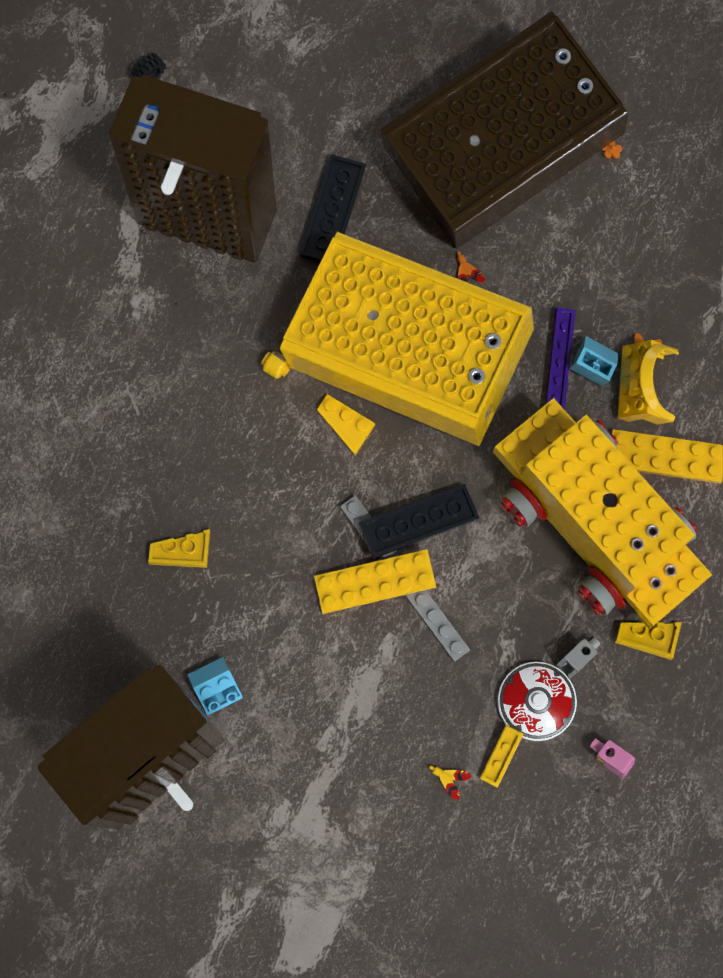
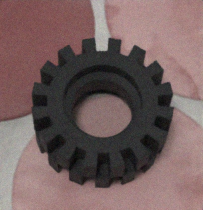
M148 53L147 56H142L143 59H139L138 63L134 64L131 74L143 78V75L160 78L161 74L165 72L166 64L156 53Z

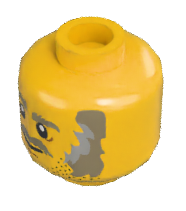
M277 351L268 352L261 362L263 371L275 379L281 376L285 377L290 370L284 355Z

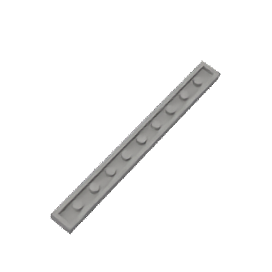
M355 495L342 504L340 509L365 541L358 523L371 518V515ZM394 551L377 559L384 560L400 555L397 551ZM426 590L405 595L454 662L470 651L469 647Z

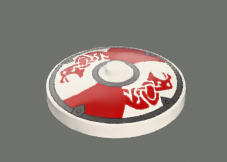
M529 662L516 667L505 677L499 688L497 704L504 724L524 733L523 739L545 741L558 736L570 725L576 712L577 699L573 684L559 668L544 662Z

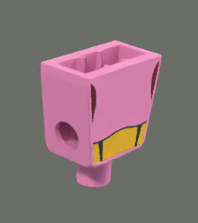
M596 737L590 745V748L598 753L597 760L622 780L634 765L635 757L611 740H608L605 744ZM612 753L614 756L608 757L606 754Z

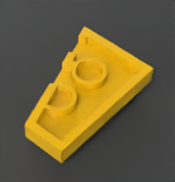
M328 394L317 409L321 417L337 433L343 443L348 446L353 455L356 456L373 430L375 423Z
M210 529L204 530L202 533L188 534L177 539L172 538L151 543L149 565L207 568Z
M658 622L650 629L644 623H621L615 643L672 660L682 622H675L674 624Z

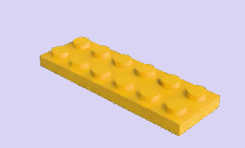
M614 429L611 431V434L618 440V444H616L618 450L638 472L722 483L723 445Z
M428 549L314 576L322 614L437 588Z

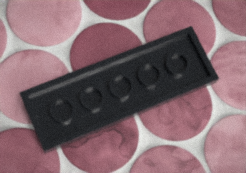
M331 154L303 241L300 257L321 262L336 233H346L366 169L365 163Z
M463 484L360 521L358 525L370 554L375 559L478 521L480 517L466 485Z

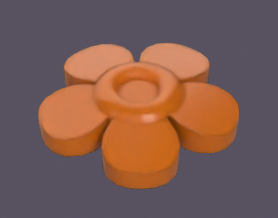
M613 141L603 148L602 151L605 152L604 156L606 158H611L612 156L614 159L620 157L619 152L622 151V146H615Z

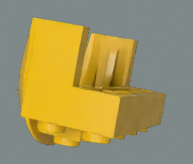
M652 339L622 346L618 419L627 422L643 419L657 425L674 422L675 416L666 411L657 399L653 384V369L657 358L663 360L665 355H678V349L666 346Z

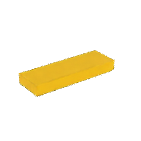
M505 725L480 776L481 780L498 788L524 733Z

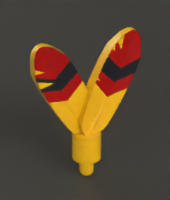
M429 766V769L433 771L432 773L440 777L449 796L458 800L459 791L452 780L466 781L471 778V774L463 770H442L437 766Z

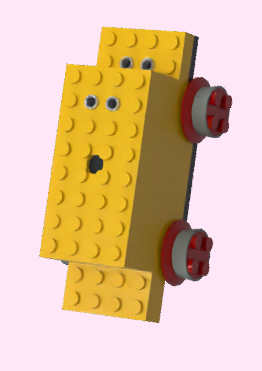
M553 398L497 444L493 450L497 458L516 478L509 480L511 489L500 495L502 500L500 506L505 512H510L514 517L513 521L519 527H529L536 518L542 521L546 520L587 566L589 576L577 584L579 588L577 593L584 601L587 600L589 602L591 610L596 615L602 614L607 616L614 606L624 609L625 601L650 629L712 576L711 572L686 546L696 539L695 531L697 528L691 521H687L680 508L670 507L623 456L616 445L618 440L614 435L609 434L605 430V426L600 420L594 421L585 415L576 423Z

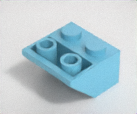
M585 336L569 369L603 386L610 381L617 366L618 353Z
M223 657L187 674L207 715L243 698Z

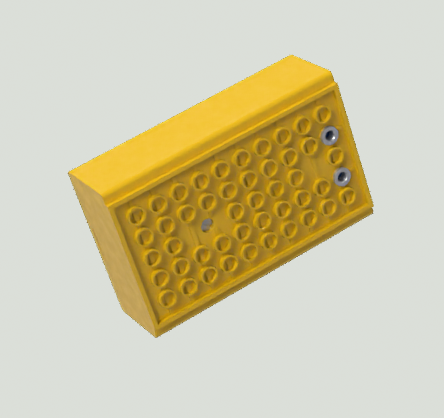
M337 232L335 237L332 238L283 337L284 340L280 350L291 369L480 446L534 330L532 307Z

